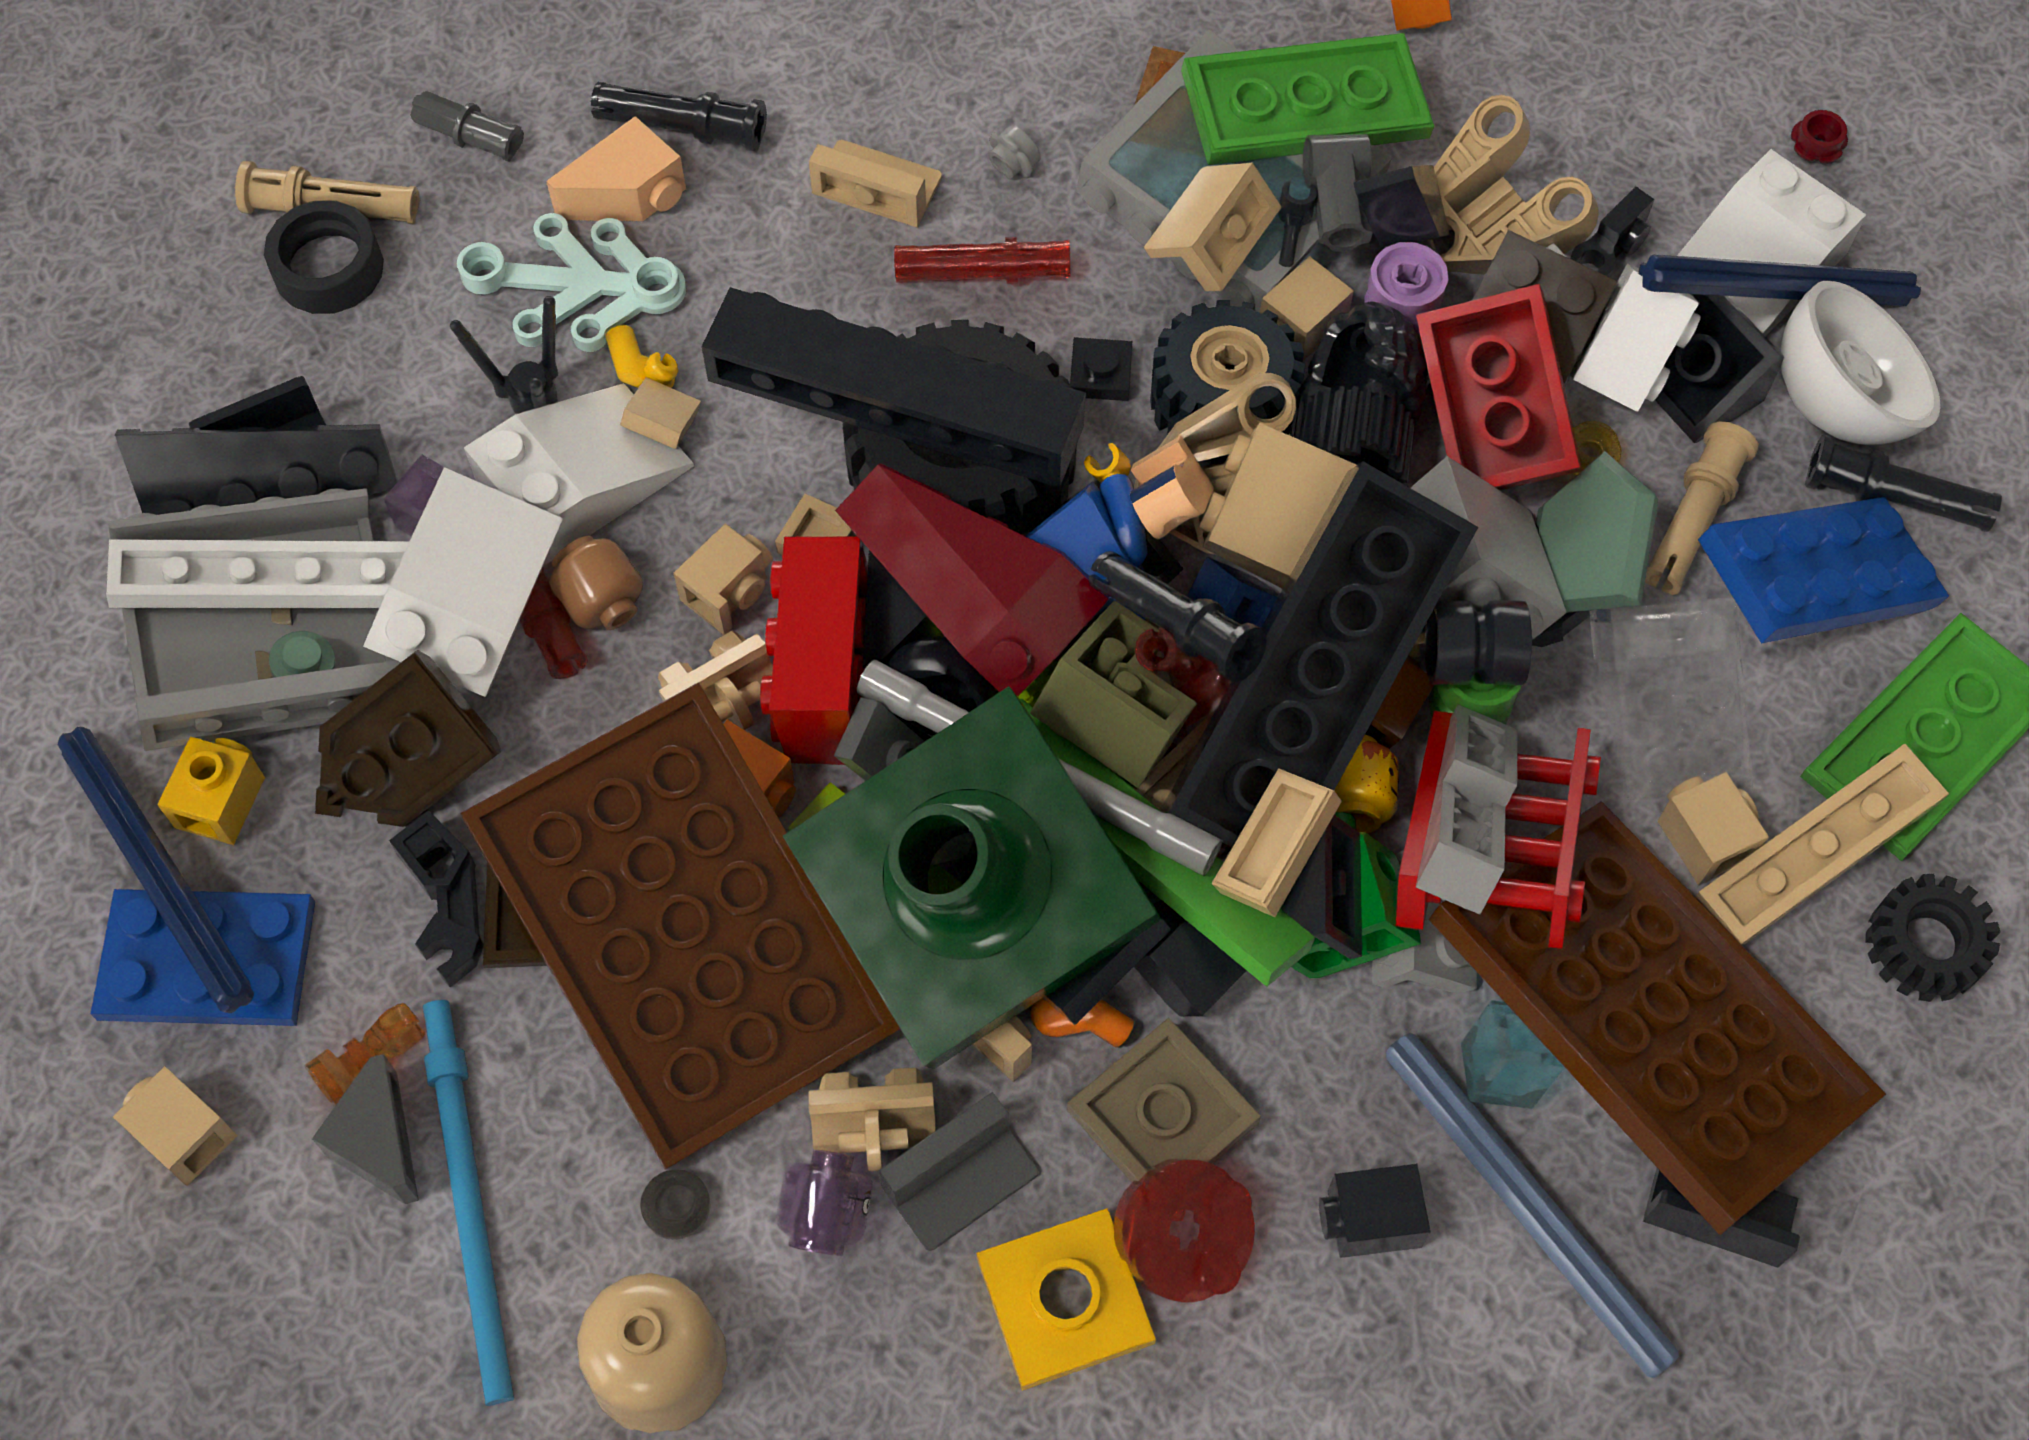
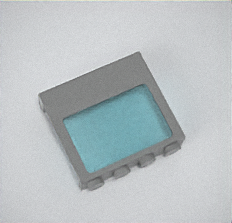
M1208 30L1082 158L1076 192L1083 197L1092 209L1099 213L1108 214L1127 228L1131 236L1142 245L1148 242L1203 167L1253 163L1278 202L1280 201L1282 187L1287 181H1291L1289 188L1291 197L1297 200H1304L1309 197L1310 188H1306L1303 177V154L1215 165L1207 164L1181 72L1183 61L1187 57L1240 52L1211 30ZM1371 145L1372 165L1370 177L1387 173L1392 158L1374 145ZM1315 207L1311 221L1303 225L1299 233L1293 266L1284 267L1279 264L1285 230L1284 222L1281 221L1277 213L1223 291L1213 292L1218 294L1221 300H1230V306L1241 307L1243 301L1255 304V311L1260 313L1262 298L1288 276L1319 243ZM1167 257L1184 276L1197 280L1182 257Z

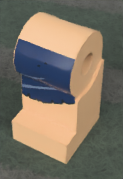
M1182 436L1175 438L1135 462L1131 468V472L1140 484L1139 487L1130 491L1133 507L1145 528L1157 540L1167 535L1172 529L1193 517L1196 518L1205 513L1214 487Z

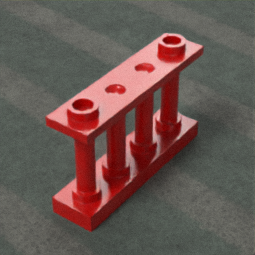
M1434 711L1399 871L1396 926L1423 930L1428 903L1441 904L1442 898L1416 888V882L1450 719L1453 714L1449 712ZM1578 728L1573 760L1517 753L1518 780L1569 786L1568 800L1513 793L1505 807V819L1564 826L1562 841L1505 834V862L1558 868L1556 885L1500 877L1487 901V904L1552 912L1548 947L1563 949L1566 921L1580 923L1585 881L1572 880L1583 794L1597 795L1601 757L1588 755L1591 729Z

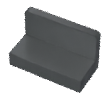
M991 1092L880 1169L879 1174L881 1187L924 1248L932 1251L1035 1179L1038 1175V1168L1010 1132L1009 1113L996 1095Z

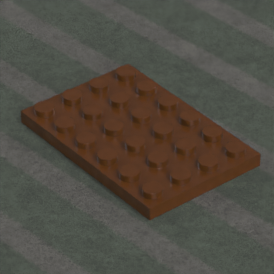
M699 682L460 813L664 1170L900 1030L893 1015L783 838V835L787 833Z
M1601 801L1580 815L1572 880L1585 881L1580 923L1566 921L1563 949L1548 947L1552 912L1486 903L1481 914H1477L1445 900L1436 908L1428 920L1721 1236L1869 1111L1886 1093ZM1564 826L1543 839L1562 841ZM1505 862L1501 878L1556 885L1558 868Z

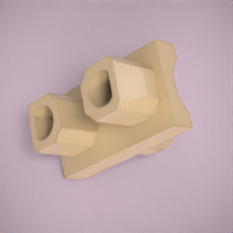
M732 630L713 642L709 650L712 660L693 670L688 663L676 662L659 672L658 679L662 688L658 691L663 701L699 682L721 721L723 722L731 718L734 724L746 730L754 725L753 717L748 707L760 700L763 675H772L773 666L767 655L766 643L758 634L745 639Z
M917 1067L892 1069L889 1074L885 1075V1086L859 1087L858 1078L852 1076L849 1072L826 1073L821 1079L819 1090L809 1091V1114L811 1118L814 1155L866 1152L868 1172H874L883 1168L882 1151L912 1148L936 1131L933 1082L924 1083L921 1072Z

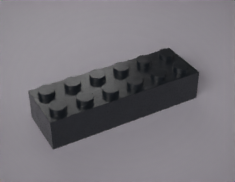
M1364 461L1349 470L1261 627L1267 639L1266 650L1261 662L1246 679L1230 683L1160 811L1171 813L1221 839V847L1230 852L1278 768L1335 790L1479 527Z

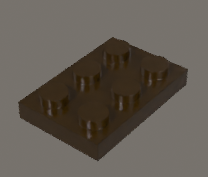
M1508 230L1472 301L1540 284L1545 296L1565 387L1619 283L1606 275ZM1430 382L1426 392L1428 396L1434 398Z

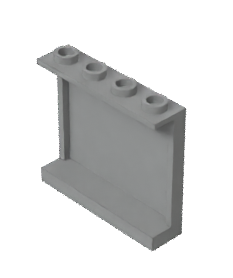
M366 488L350 491L345 489H329L318 495L287 499L282 497H266L255 503L223 507L202 505L191 511L160 515L138 513L126 519L107 521L111 540L374 541L369 521L368 493ZM122 608L136 697V709L144 751L186 745L190 736L205 741H214L216 738H234L324 724L401 663L363 647L379 608H292V626L272 622L271 608ZM309 631L319 634L331 644L334 650V669L258 680L255 651H265L270 654L274 643L288 633Z

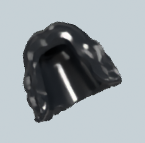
M1370 301L1359 304L1350 312H1342L1333 316L1327 323L1320 345L1309 363V376L1304 380L1303 387L1300 389L1298 403L1300 402L1301 393L1309 386L1322 385L1331 387L1335 391L1339 390L1340 386H1345L1347 390H1352L1355 386L1359 387L1361 391L1365 385L1379 382L1397 390V404H1403L1405 406L1404 411H1410L1411 419H1414L1415 423L1418 422L1421 416V404L1425 401L1427 395L1426 376L1428 375L1420 335L1416 332L1413 324L1407 321L1400 311L1379 302Z

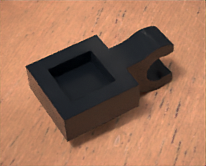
M1635 186L1600 221L1597 232L1589 240L1580 243L1573 249L1570 259L1580 264H1593L1598 268L1597 272L1611 278L1616 265V257L1622 251L1628 255L1634 254L1647 238L1651 226L1646 221L1654 198Z

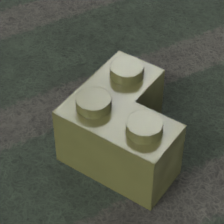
M1114 600L1060 659L1030 714L1049 726L1058 736L1068 739L1104 764L1113 773L1123 777L1139 788L1163 758L1197 703L1148 670L1168 636Z

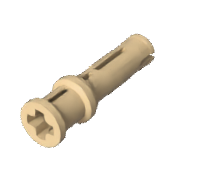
M242 161L236 175V204L241 213L247 214L253 213L255 209L287 213L294 207L312 201H338L355 207L366 218L403 221L408 224H415L420 203L419 190H417L416 186L406 187L313 177L308 170L301 166H292L289 171L258 168L254 161Z
M1719 421L1712 423L1707 428L1704 434L1706 447L1699 461L1692 463L1684 473V487L1687 492L1681 500L1660 546L1647 567L1646 584L1656 588L1664 570L1669 569L1670 573L1662 591L1671 595L1678 594L1681 591L1683 581L1701 545L1698 539L1710 527L1719 506L1726 505L1735 498L1739 490V484L1736 479L1744 463L1751 461L1758 451L1759 443L1755 436L1739 425Z

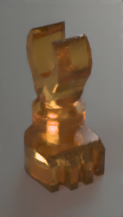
M405 1003L397 1004L386 1010L377 1019L370 1029L365 1032L360 1042L356 1038H352L343 1045L345 1052L338 1058L329 1049H326L307 1062L304 1067L312 1081L335 1107L370 1057L384 1054L389 1060L403 1054L424 1037L425 1032L417 1024L420 1020Z

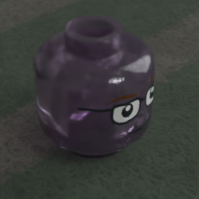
M813 1149L811 1162L799 1161L790 1164L786 1168L776 1213V1225L783 1233L790 1235L788 1246L815 1253L842 1256L845 1245H853L863 1239L873 1192V1182L865 1173L852 1170L854 1156Z

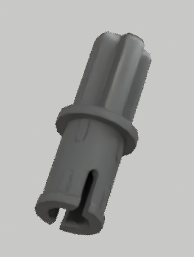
M428 91L422 92L421 95H416L412 101L413 107L410 116L415 123L452 137L454 143L461 148L467 143L510 162L523 143L524 132L520 126L512 125L481 113V109L477 104L467 103L464 106Z

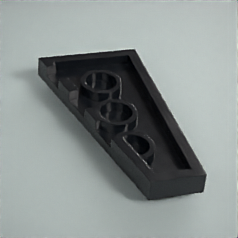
M380 424L299 426L292 429H264V426L238 427L237 430L172 428V431L143 432L140 429H117L115 433L142 513L160 515L191 511L202 505L223 507L255 503L266 497H282L287 499L318 495L329 489H345L350 491L366 488L368 495L398 487L396 473Z

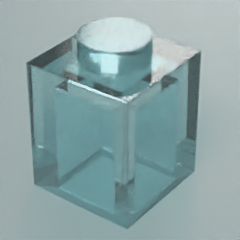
M1491 1000L1461 1042L1468 1100L1471 1102L1533 1109L1565 1068L1503 1001Z

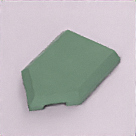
M1606 451L1538 508L1535 525L1566 612L1638 606L1642 603L1658 498Z

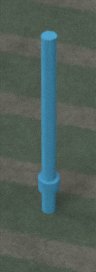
M435 1000L423 1005L430 1053L424 1056L427 1083L430 1087L436 1089L485 1405L492 1406L513 1401L514 1395L463 1088V1081L469 1078L465 1051L457 1048L450 1002L447 1000Z

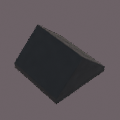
M1690 294L1699 302L1694 313L1700 315V321L1686 346L1681 348L1675 345L1664 365V367L1670 369L1669 376L1655 399L1693 443L1704 439V434L1712 423L1719 421L1731 422L1762 403L1784 359L1783 354L1728 296Z

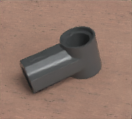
M1367 134L1307 135L1303 147L1304 183L1306 188H1311V184L1317 188L1315 212L1319 242L1330 247L1331 251H1352L1361 244L1369 243L1373 234L1353 182L1367 179L1371 176L1372 154L1370 139Z

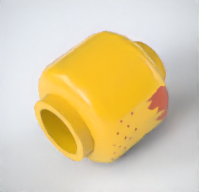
M1364 735L1334 790L1342 800L1336 812H1345L1353 815L1356 819L1358 832H1374L1379 829L1382 823L1391 819L1398 808L1399 764L1397 756L1386 746L1377 743L1373 737Z

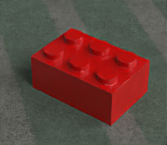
M1540 284L1416 315L1446 455L1498 490H1505L1582 471L1545 296Z
M858 536L784 537L782 561L772 562L770 576L771 594L773 599H779L777 618H768L766 622L767 655L774 656L772 675H763L761 680L760 703L762 714L771 715L770 731L772 741L781 743L784 754L791 759V763L845 765L834 755L861 696L857 695V685L865 670L863 668L868 565L862 541Z

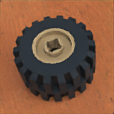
M1217 300L1216 307L1208 308L1205 303L1192 306L1191 316L1181 312L1174 317L1171 329L1164 328L1158 337V347L1155 348L1153 357L1150 403L1151 410H1155L1154 422L1159 431L1168 428V435L1177 422L1259 373H1273L1284 378L1294 393L1297 408L1300 389L1303 387L1305 363H1303L1304 351L1301 342H1294L1295 332L1288 323L1278 326V315L1268 309L1261 314L1255 311V304L1245 301L1242 302L1241 307L1230 306V300ZM1263 386L1257 389L1249 401L1251 412L1261 419H1272L1278 416L1285 405L1283 393L1278 388L1272 386ZM1292 422L1282 431L1283 433L1289 435ZM1225 455L1211 458V464L1223 462Z

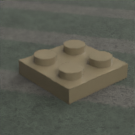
M1169 1017L1067 1102V1111L1157 1211L1163 1208L1259 1124L1261 1118L1258 1112Z

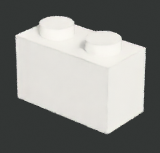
M1627 263L1618 280L1619 285L1571 377L1573 380L1638 412L1645 399L1653 402L1661 392L1670 373V369L1664 367L1675 345L1681 348L1686 346L1698 326L1700 315L1694 313L1699 302L1692 295L1647 291L1642 287L1643 277L1638 274L1639 269Z

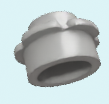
M1010 125L1000 135L994 132L989 138L993 149L988 153L992 165L1008 179H1012L1017 173L1026 179L1031 176L1032 167L1040 161L1041 155L1034 141L1022 129Z

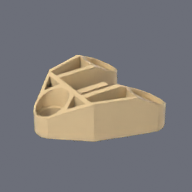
M1496 95L1482 101L1434 166L1448 229L1455 232L1453 246L1449 251L1440 255L1447 266L1448 272L1485 275L1508 230L1544 247L1554 243L1563 254H1566L1586 240L1596 227L1599 216L1598 204L1588 185L1582 180L1574 177L1559 178L1525 202L1503 177L1523 153L1530 136L1529 121L1520 104L1510 96ZM1508 112L1515 115L1516 123L1508 135L1496 139L1487 136L1491 123L1499 114ZM1574 193L1584 198L1583 210L1576 218L1569 221H1561L1554 217L1558 204L1568 194Z
M1259 373L1177 422L1157 449L1182 436L1198 462L1230 454L1238 435L1241 434L1250 438L1259 422L1280 432L1284 431L1293 420L1296 411V398L1289 383L1284 378L1273 373ZM1263 386L1278 388L1285 397L1283 410L1272 419L1258 418L1249 408L1252 394ZM1226 461L1201 467L1214 487L1212 494L1215 492L1225 496L1234 473L1224 469ZM1137 479L1134 484V489L1139 487L1140 485ZM1203 514L1186 520L1169 532L1207 554H1214L1202 548L1209 533L1199 528Z

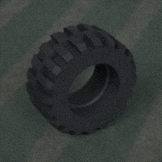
M951 320V326L936 328L933 322L916 327V335L910 338H906L903 333L897 336L923 345H941L960 356L984 363H1002L1014 372L1041 380L1055 379L1070 385L1068 379L1062 375L1059 376V365L1048 353L1042 351L1038 355L1035 354V342L1017 332L1013 338L1004 335V327L985 322L984 327L980 328L969 326V320ZM843 422L842 424L849 485L853 486L854 489L881 463L949 496L950 500L986 518L990 516L1007 524L1009 529L1021 535L1025 531L1030 533L1050 516V511L1054 512L1068 499L1069 485L1074 482L1077 445L1059 488L986 465L969 468L939 466L915 454L905 444L904 440Z

